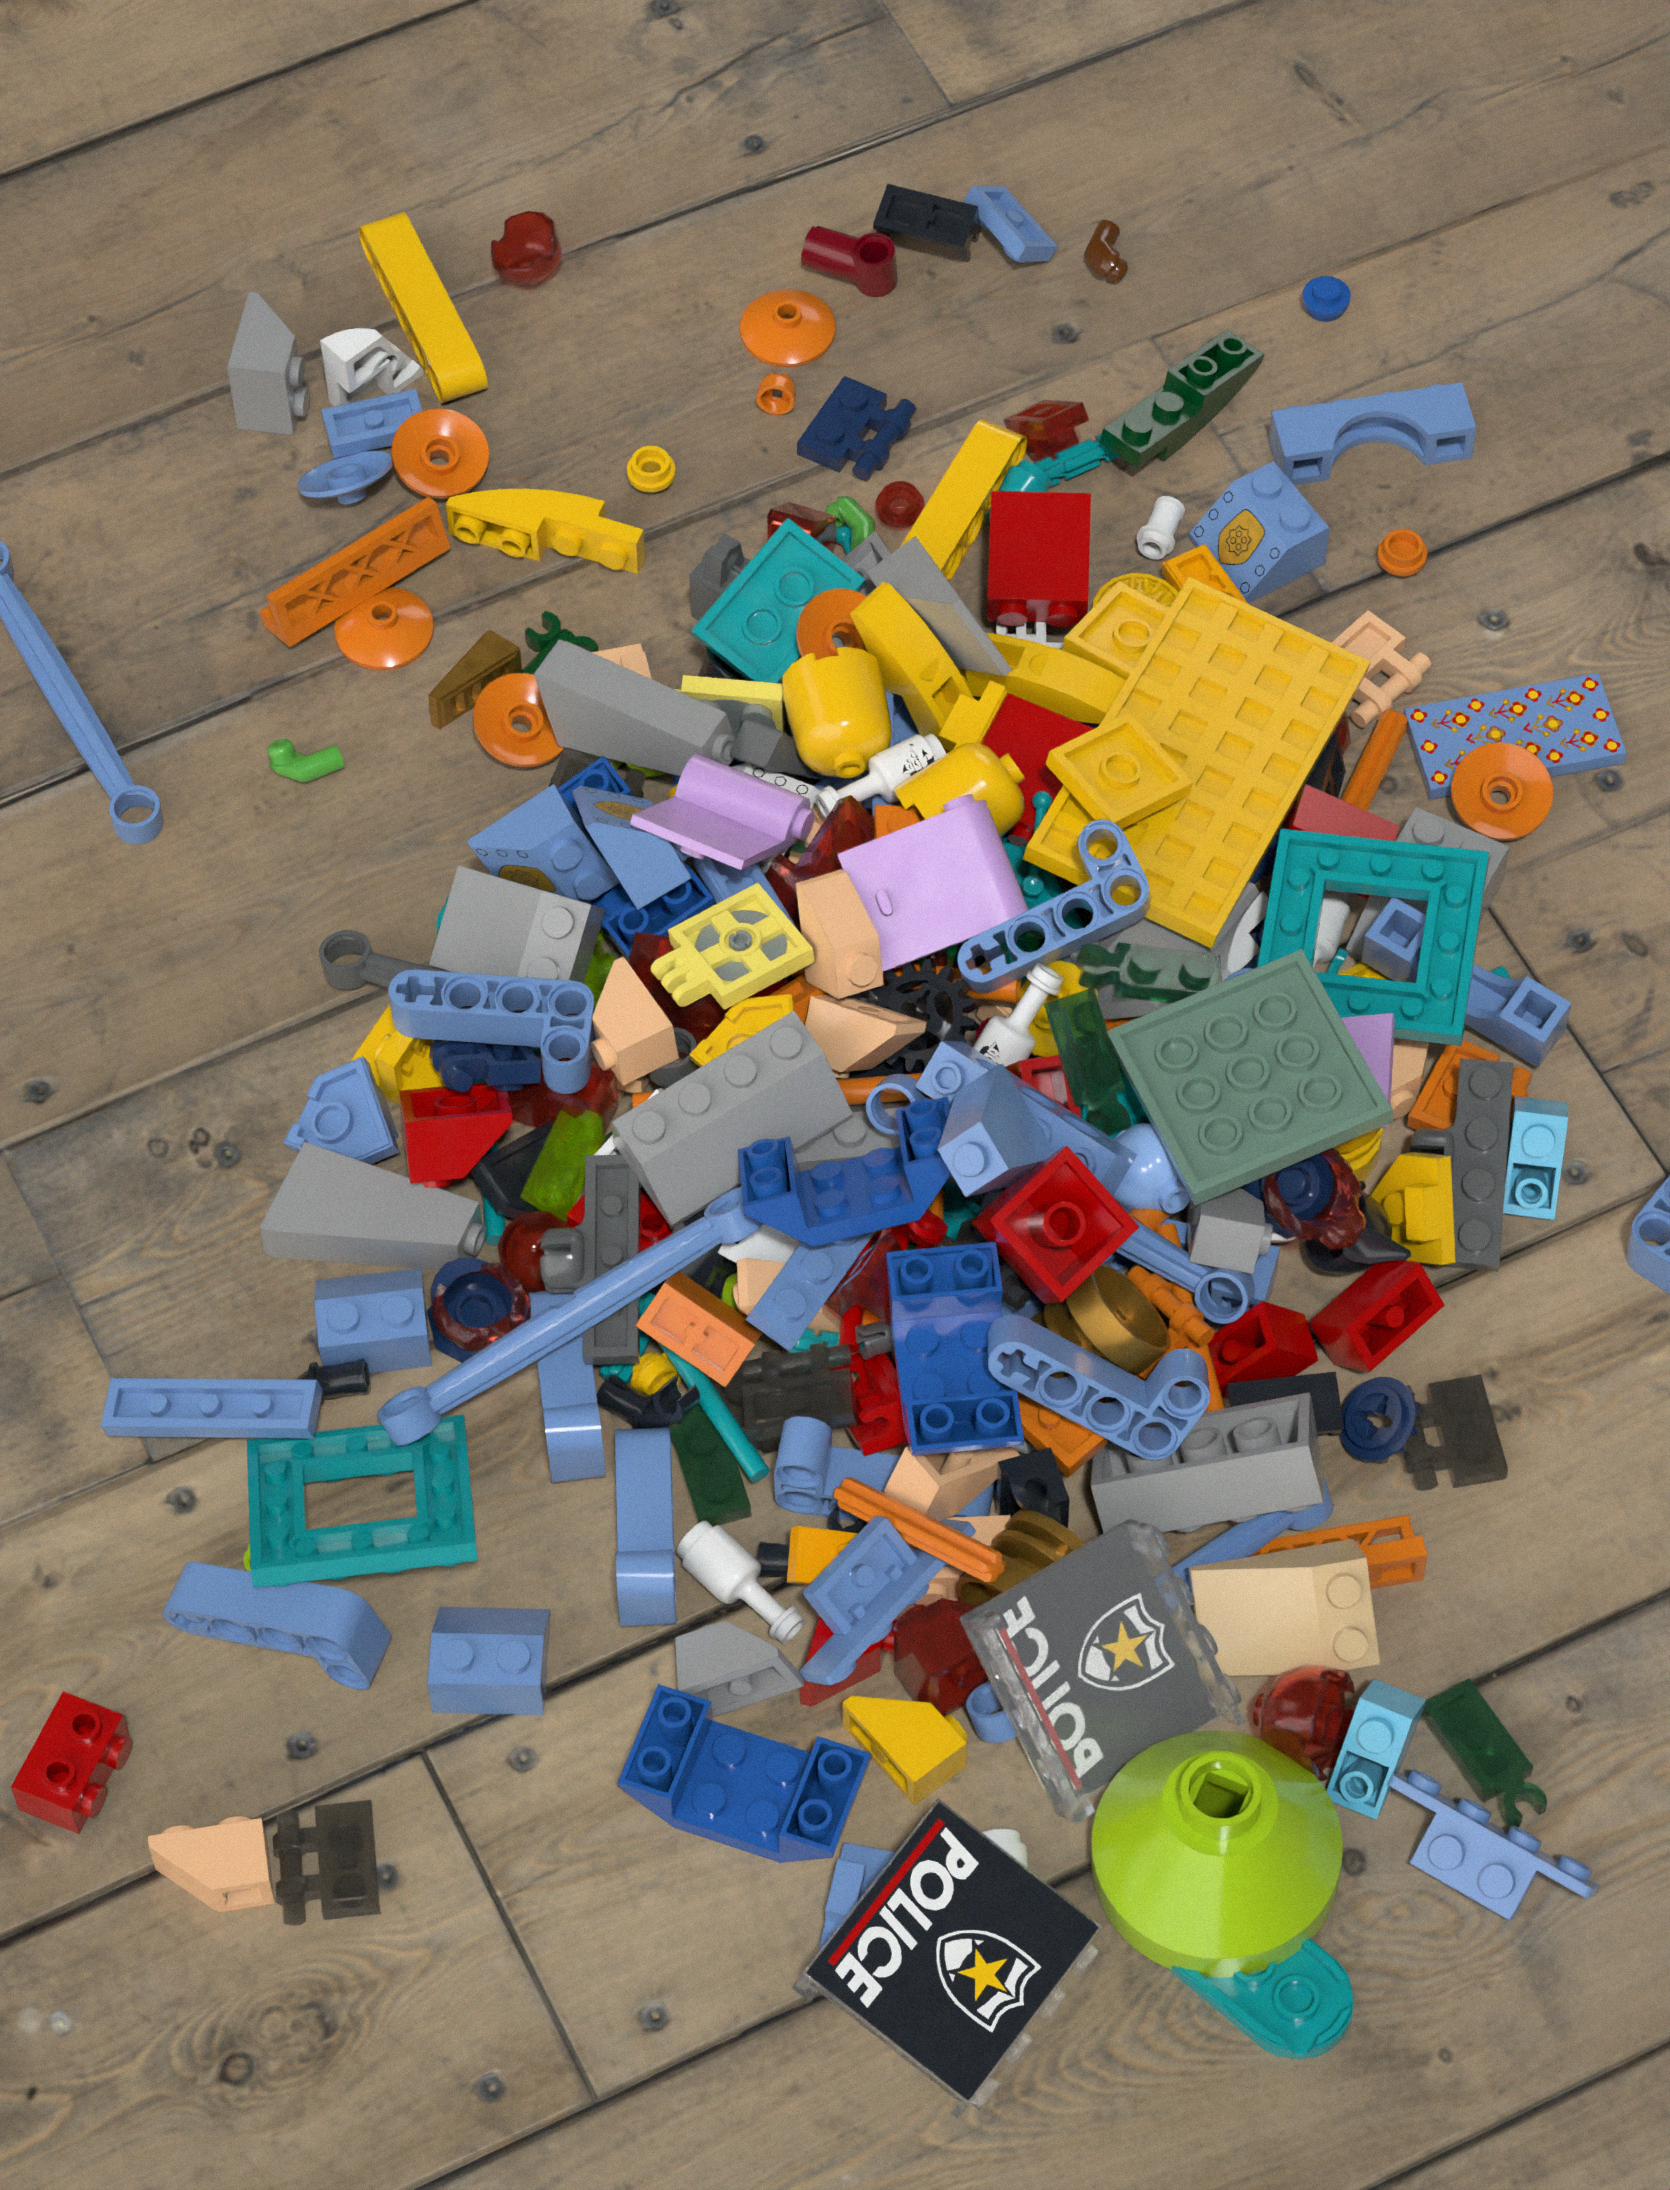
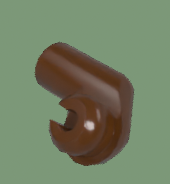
M1102 220L1098 223L1084 254L1085 262L1099 277L1105 276L1109 282L1117 283L1128 271L1127 262L1119 258L1120 253L1113 247L1120 234V229L1112 221Z

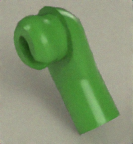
M841 496L837 497V502L826 506L825 515L827 521H833L832 527L834 528L848 525L851 530L852 551L875 531V521L852 497Z
M278 739L273 741L267 749L268 755L271 758L268 762L269 766L276 774L302 783L313 781L345 767L342 755L336 745L310 755H305L295 751L294 744L290 740Z

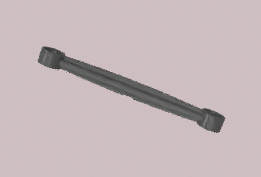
M342 930L329 935L319 948V956L325 979L330 985L339 989L358 988L368 981L388 988L391 980L405 970L443 971L373 953L368 938L354 930ZM346 954L362 956L358 961L350 965L340 966L332 964L337 958ZM464 1006L460 1009H470L472 1006ZM515 1010L513 1012L522 1013L526 1010ZM573 1013V1014H567V1015H565V1016H567V1017H572V1016H577V1015H579V1014ZM673 1027L677 1051L684 1052L688 1056L678 1063L667 1064L648 1073L650 1079L661 1087L668 1088L700 1068L690 1058L691 1052L697 1047L696 1040L690 1032L682 1028Z

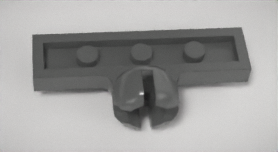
M1460 1058L1455 1122L1453 1126L1447 1129L1420 1127L1415 1130L1412 1137L1409 1153L1417 1152L1451 1156L1456 1262L1446 1264L1444 1267L1498 1272L1500 1266L1513 1063Z
M621 1154L585 1156V1216L582 1223L574 1228H550L544 1232L540 1249H544V1256L540 1258V1270L545 1288L550 1293H574L578 1288L641 1252V1183ZM640 1297L583 1332V1359L585 1365L640 1363V1329L635 1326L640 1319Z

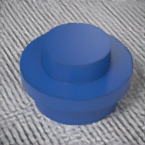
M1320 276L1310 280L1305 285L1302 301L1311 317L1318 321L1330 322L1341 317L1350 304L1351 293L1348 286L1342 280L1331 276Z

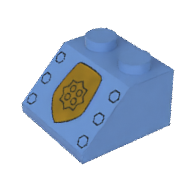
M1274 461L1233 481L1189 532V540L1195 547L1206 544L1248 603L1326 563L1329 536L1328 525Z
M554 784L467 840L471 849L493 876L581 902L590 903L620 883L585 828L583 821Z
M579 786L572 791L585 828L638 910L692 878L685 863V860L691 856L680 851L681 845L630 825L633 814L654 805L651 800Z

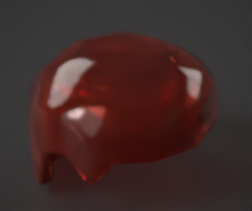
M526 211L510 216L504 222L503 237L499 241L494 239L491 241L492 266L498 276L511 284L535 285L542 282L558 267L561 261L562 246L554 220L544 212Z
M548 1211L520 1214L505 1227L498 1243L502 1270L518 1288L528 1294L531 1292L547 1291L540 1270V1258L544 1256V1249H540L544 1232L550 1228H572L565 1221Z

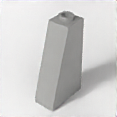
M558 640L534 673L557 744L560 747L601 757L605 756L609 759L681 776L687 762L695 754H701L726 765H729L734 759L730 755V749L735 741V737L733 736L726 712L570 642Z
M307 1142L303 1143L259 1227L264 1253L272 1257L440 1270L445 1263L460 1257H469L470 1254L476 1256L483 1246L487 1227L482 1224L479 1202L440 1188L424 1187L421 1182L410 1183L408 1177Z

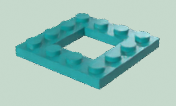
M1280 829L1257 968L1300 949L1303 950L1313 968L1325 890L1428 901L1416 983L1322 972L1315 973L1341 1018L1393 1013L1395 1017L1394 1038L1462 1046L1489 864V852Z
M464 1414L441 1417L436 1427L425 1436L400 1446L393 1443L382 1424L315 1432L314 1439L262 1438L247 1440L250 1569L253 1588L265 1586L284 1587L298 1582L322 1579L341 1580L355 1575L380 1572L398 1573L405 1569L438 1565L449 1567L463 1562L478 1561ZM414 1470L416 1517L307 1530L305 1483L318 1481L338 1482L344 1478L376 1474L390 1476L401 1471Z

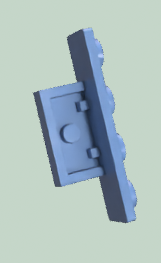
M874 1516L802 1592L833 1632L829 1640L800 1669L799 1673L806 1682L833 1685L847 1678L856 1668V1660L871 1644L879 1642L889 1634L893 1627L892 1621L906 1606L920 1600L929 1589L928 1583L943 1567L950 1564L917 1547L911 1550L887 1517ZM950 1519L940 1521L970 1537L976 1532L968 1521Z
M1412 1769L1409 1775L1402 1772L1392 1775L1388 1783L1390 1787L1436 1812L1410 1864L1509 1921L1514 1919L1539 1872L1587 1899L1596 1896L1601 1885L1589 1879L1593 1871L1585 1864L1564 1854L1561 1855L1559 1861L1539 1850L1542 1841L1534 1835L1516 1826H1511L1509 1832L1489 1822L1492 1816L1489 1810L1464 1797L1461 1798L1459 1804L1439 1793L1443 1786L1440 1782L1418 1770Z

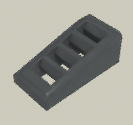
M750 719L748 721L744 720L730 749L732 757L765 770L821 780H832L833 778L820 775L807 767L799 756L794 739L789 735Z

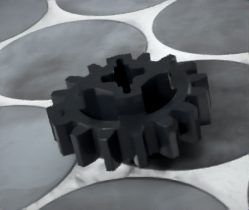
M925 959L921 971H917L916 967L910 962L903 965V975L897 976L891 970L884 972L889 984L885 988L879 986L870 989L878 997L877 1003L874 1005L913 1017L917 1011L930 1015L926 1023L925 1032L887 1058L886 1063L895 1070L905 1061L906 1071L909 1074L919 1073L921 1064L927 1067L940 1043L929 1049L921 1050L924 1044L935 1041H961L972 1047L971 1043L964 1037L965 1032L979 1029V1024L974 1019L968 1017V1013L979 1008L978 1002L973 998H963L970 990L968 984L964 979L953 983L956 972L947 965L937 974L936 964L930 959ZM921 985L917 991L902 994L911 987ZM948 997L952 1001L954 1010L952 1024L948 1022L945 1011L950 1002L947 999Z

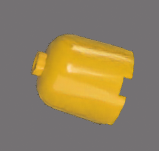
M838 647V656L825 657L816 660L815 653L807 654L792 663L782 676L784 687L783 699L795 747L804 764L820 775L841 778L856 777L868 770V762L872 756L890 748L892 727L884 678L879 669L878 661L874 655L865 650L851 647Z
M965 743L954 748L893 788L904 808L908 809L911 806H916L925 820L944 813L943 805L967 794H972L975 801L986 800L1000 837L1012 830L1021 821L1025 810L1024 797L1017 785L1025 777L1008 753L999 758L988 746L980 743Z

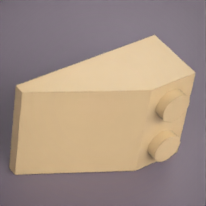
M1353 1539L1188 1567L1202 1673L1204 1676L1329 1674L1380 1665L1367 1557Z

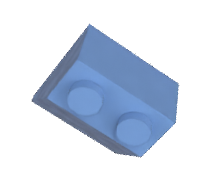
M422 1268L315 1280L314 1302L322 1366L357 1361L358 1359H365V1362L368 1364L369 1373L432 1366Z
M439 1607L431 1632L427 1682L432 1713L544 1715L551 1618L550 1609Z

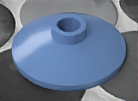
M364 451L338 457L308 471L299 479L297 486L303 496L313 498L337 497L340 504L354 503L367 496L365 488L381 479L392 468L393 461L391 455L383 451Z

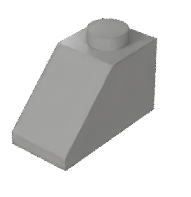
M1240 1187L1196 1206L1192 1199H1190L1186 1213L1189 1262L1253 1274L1258 1255L1267 1256L1272 1238L1273 1226L1272 1224L1265 1223L1263 1202Z
M726 1620L705 1625L698 1630L675 1637L678 1691L711 1701L712 1717L804 1686L803 1677L778 1647Z

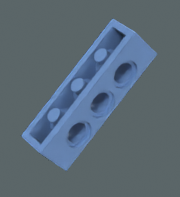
M941 1041L915 1087L934 1100L948 1096L951 1108L957 1091L998 1064L965 1042ZM1007 1070L1053 1150L1056 1152L1063 1146H1068L1113 1196L1137 1154Z

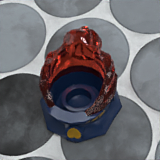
M1330 1148L1244 1185L1246 1192L1263 1202L1265 1223L1272 1224V1231L1285 1239L1296 1237L1301 1241L1319 1238L1327 1248L1341 1249L1356 1244L1366 1226V1218L1359 1211V1199L1362 1195L1360 1182L1353 1173L1350 1164L1334 1148Z
M460 1257L445 1263L434 1277L431 1286L432 1305L427 1310V1316L435 1348L461 1363L530 1319V1296L521 1285L519 1278L514 1273L507 1271L506 1264L488 1263L477 1258Z

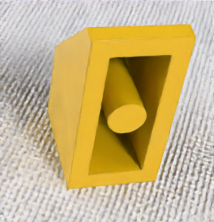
M850 1696L842 1702L843 1727L866 1752L872 1754V1759L914 1806L967 1767L968 1737L965 1730L953 1716L947 1714L943 1717L931 1703Z

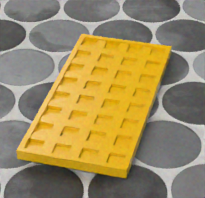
M1191 577L1187 578L1099 726L1130 711L1194 782L1188 796L1122 829L1148 881L1151 902L1150 908L1144 917L1212 949L1365 678L1371 661ZM1064 785L1027 844L1023 859L1079 886L1090 881L1080 857L1078 847L1079 835L1085 826L1096 820ZM1102 838L1093 842L1088 852L1097 859H1107L1114 855L1118 846L1114 841ZM1125 884L1115 889L1112 899L1119 905L1128 906L1138 901L1141 892L1137 887Z

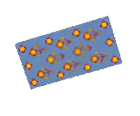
M1599 673L1404 708L1403 713L1408 719L1406 730L1429 800L1451 796L1452 778L1461 760L1474 749L1490 743H1511L1529 750L1542 761L1550 777L1624 764L1627 755Z

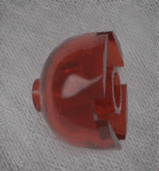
M1303 1664L1290 1668L1271 1683L1266 1693H1261L1258 1696L1254 1705L1253 1722L1259 1728L1260 1739L1314 1774L1320 1781L1328 1779L1323 1773L1325 1768H1335L1355 1710L1344 1708L1345 1692L1355 1694L1354 1683L1349 1673L1322 1665Z

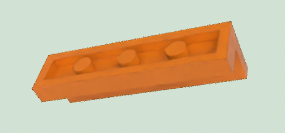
M428 496L268 594L266 597L269 605L259 611L264 627L288 647H291L451 548L437 503Z
M1409 1515L1274 1538L1251 1555L1256 1556L1269 1552L1273 1553L1353 1539L1354 1542L1363 1540L1361 1544L1355 1543L1367 1557L1371 1589L1422 1581L1427 1561L1423 1537H1414ZM1394 1534L1400 1535L1401 1540L1372 1545L1377 1537Z

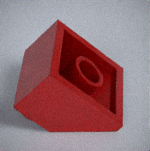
M486 1082L474 1083L466 1092H458L447 1086L399 1090L403 1146L410 1183L421 1182L424 1187L439 1188L451 1184L452 1179L464 1178L513 1123L512 1109L507 1091L495 1089L493 1086H488Z
M1063 1146L1011 1184L971 1222L988 1242H996L997 1252L1043 1304L1063 1302L1139 1228L1137 1223L1068 1146Z

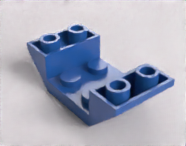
M602 756L558 787V790L581 820L582 817L572 793L579 786L634 797L632 791L605 756ZM687 862L685 863L692 878L639 910L621 883L588 903L605 908L601 929L613 945L630 962L669 936L668 929L701 913L716 902Z
M948 1096L935 1100L920 1099L912 1102L907 1107L895 1110L901 1147L893 1149L878 1148L868 1152L865 1156L841 1162H823L810 1170L800 1172L790 1136L777 1140L762 1139L752 1143L749 1147L737 1149L743 1207L746 1216L812 1247L920 1220L951 1175L937 1150L951 1109Z
M996 1242L886 1252L891 1332L904 1431L911 1455L918 1456L1024 1445L1017 1390H1012V1388L994 1378L988 1364V1330L997 1318L1002 1317L1003 1289Z
M658 1684L618 1780V1787L672 1827L779 1863L833 1858L872 1759V1754L819 1736L812 1752L804 1751L713 1721L711 1701Z

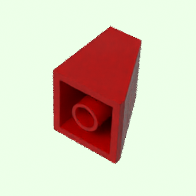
M991 491L987 621H998L1007 626H1018L1026 622H1048L1056 627H1070L1079 623L1088 613L1091 493Z
M1008 693L982 744L988 746L999 758L1008 753L1025 777L1023 781L1017 784L1024 797V813L1021 821L1004 835L1008 837L1012 844L1021 847L1027 846L1034 834L1036 809L1032 804V798L1035 793L1039 791L1048 792L1052 797L1053 803L1064 785L1046 765L1049 751L1094 728Z

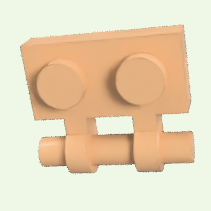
M1369 610L1331 642L1371 661L1367 674L1353 697L1360 702V705L1351 712V718L1361 728L1366 727L1374 719L1379 720L1383 711L1392 709V702L1403 692H1412L1421 684L1422 675L1431 668L1429 658L1421 652L1416 653L1409 661L1401 656L1400 653L1405 648L1406 637ZM1382 670L1390 678L1378 687L1370 680Z

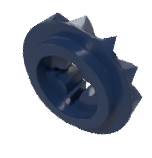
M1377 1377L1359 1385L1350 1394L1342 1409L1344 1432L1340 1435L1346 1449L1352 1455L1367 1463L1369 1461L1387 1463L1391 1455L1406 1453L1404 1444L1410 1436L1418 1435L1414 1425L1416 1417L1422 1413L1415 1404L1414 1396L1416 1393L1399 1380L1391 1377ZM1386 1414L1393 1423L1387 1428H1378L1367 1418L1369 1415L1376 1417L1377 1415L1384 1416Z

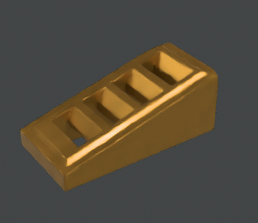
M492 630L486 631L428 694L431 725L440 730L473 709L479 694L490 682L507 674L519 673L522 670L519 647Z

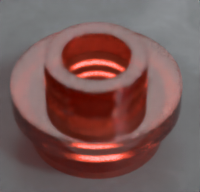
M895 481L886 485L878 495L875 504L876 514L884 524L890 527H910L914 525L925 507L924 498L911 483Z

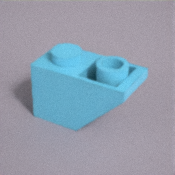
M1514 1096L1507 1150L1503 1214L1555 1220L1568 1125L1567 1102Z
M1373 1679L1359 1698L1330 1779L1327 1793L1332 1802L1375 1820L1378 1819L1392 1788L1388 1783L1393 1774L1399 1773L1411 1745L1426 1699Z

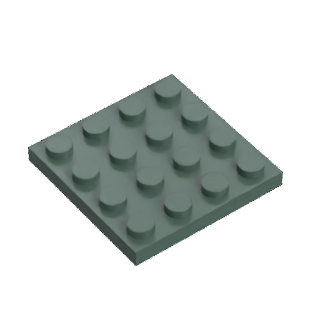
M1302 949L1106 1031L1108 1043L1195 1206L1394 1122L1393 1109Z

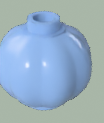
M1141 1123L1120 1132L1114 1140L1136 1153L1137 1156L1113 1198L1127 1213L1132 1209H1153L1173 1214L1185 1208L1191 1198L1152 1124Z

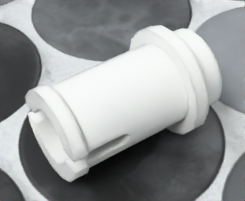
M1162 496L1156 500L1154 510L1147 524L1142 526L1137 533L1138 549L1144 556L1150 559H1162L1165 555L1170 554L1175 547L1173 536L1179 521L1183 518L1185 508L1179 500L1170 496Z

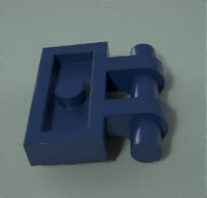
M844 376L798 440L797 455L838 473L841 472L848 460L856 462L852 469L854 475L861 480H868L875 470L882 469L890 457L889 449L893 443L904 438L910 429V419L916 412V407L911 401L901 399L894 409L885 411L884 409L887 406L886 393ZM870 429L877 432L873 439L863 441Z
M434 1040L430 1045V1062L436 1071L439 1072L444 1084L452 1090L466 1092L472 1086V1079H484L488 1086H493L495 1089L502 1091H516L524 1088V1084L540 1083L541 1062L530 1046Z

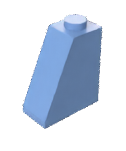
M998 1064L956 1092L937 1149L965 1197L1009 1187L1055 1153L1003 1064Z

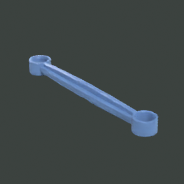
M0 540V560L2 561L0 565V618L49 705L80 755L111 799L109 813L115 834L122 841L129 844L147 843L156 838L163 828L164 819L159 798L150 788L134 784L112 740L41 622L13 583L14 569L9 550ZM143 806L153 810L149 818L139 823H126L120 820L121 815L132 807Z
M892 1074L884 1078L870 1092L866 1101V1112L874 1127L886 1134H899L897 1120L887 1114L882 1107L881 1092L887 1088L897 1089L903 1092L911 1103L920 1099H927L926 1094L915 1087L918 1082L917 1080L905 1074ZM1133 1219L1139 1228L1116 1252L1194 1292L1197 1308L1204 1314V1317L1212 1322L1227 1324L1238 1320L1244 1314L1255 1295V1283L1251 1274L1232 1269L1190 1263L1188 1252ZM1222 1277L1234 1282L1242 1293V1305L1227 1308L1217 1304L1208 1292L1209 1281Z
M741 1187L732 1189L716 1198L705 1209L704 1217L578 1288L572 1296L555 1306L551 1305L427 1387H412L389 1399L379 1409L377 1417L393 1443L400 1446L420 1439L436 1427L441 1420V1414L570 1341L651 1290L719 1243H735L756 1232L763 1223L746 1216Z
M1325 1477L1323 1503L1314 1504L1300 1512L1281 1510L1260 1514L1252 1520L1240 1522L1157 1577L1155 1580L1171 1613L1192 1599L1188 1567L1250 1557L1287 1528L1305 1530L1325 1522L1334 1509ZM993 1680L978 1686L972 1691L967 1699L966 1707L975 1731L981 1740L989 1743H1001L1019 1735L1007 1709L991 1714L996 1710L1006 1708Z

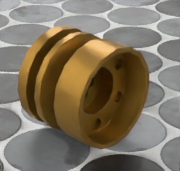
M1104 1263L1078 1286L1066 1300L1058 1303H1048L1044 1306V1312L1041 1311L1030 1319L1128 1373H1142L1166 1353L1171 1346V1338L1166 1325L1153 1304L1124 1274ZM1064 1371L1050 1374L1051 1377L1064 1378L1070 1375V1373ZM1103 1397L1097 1401L1108 1403L1113 1397Z
M1021 1509L1005 1524V1530L998 1533L992 1540V1548L1001 1552L1002 1560L1006 1562L1004 1573L999 1574L997 1580L993 1583H986L965 1573L957 1582V1593L963 1606L972 1614L977 1611V1608L984 1607L1087 1545L1071 1530L1053 1518L1036 1511Z

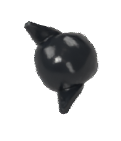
M1363 1181L1341 1184L1343 1193L1324 1228L1307 1233L1302 1245L1304 1253L1315 1268L1323 1272L1339 1275L1354 1274L1373 1266L1375 1263L1407 1260L1411 1257L1409 1249L1391 1240L1392 1227L1389 1216L1380 1203L1363 1191L1366 1188Z

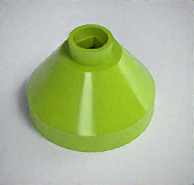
M1213 1730L1186 1733L1163 1740L1142 1751L1130 1760L1108 1785L1100 1800L1093 1824L1091 1849L1092 1878L1098 1900L1110 1923L1128 1944L1145 1957L1172 1970V1966L1198 1971L1204 1977H1234V1972L1238 1971L1248 1975L1268 1969L1269 1964L1275 1960V1965L1294 1955L1301 1949V1944L1309 1938L1312 1939L1325 1923L1338 1892L1343 1851L1342 1832L1337 1812L1324 1786L1301 1761L1289 1752L1263 1739L1237 1732Z

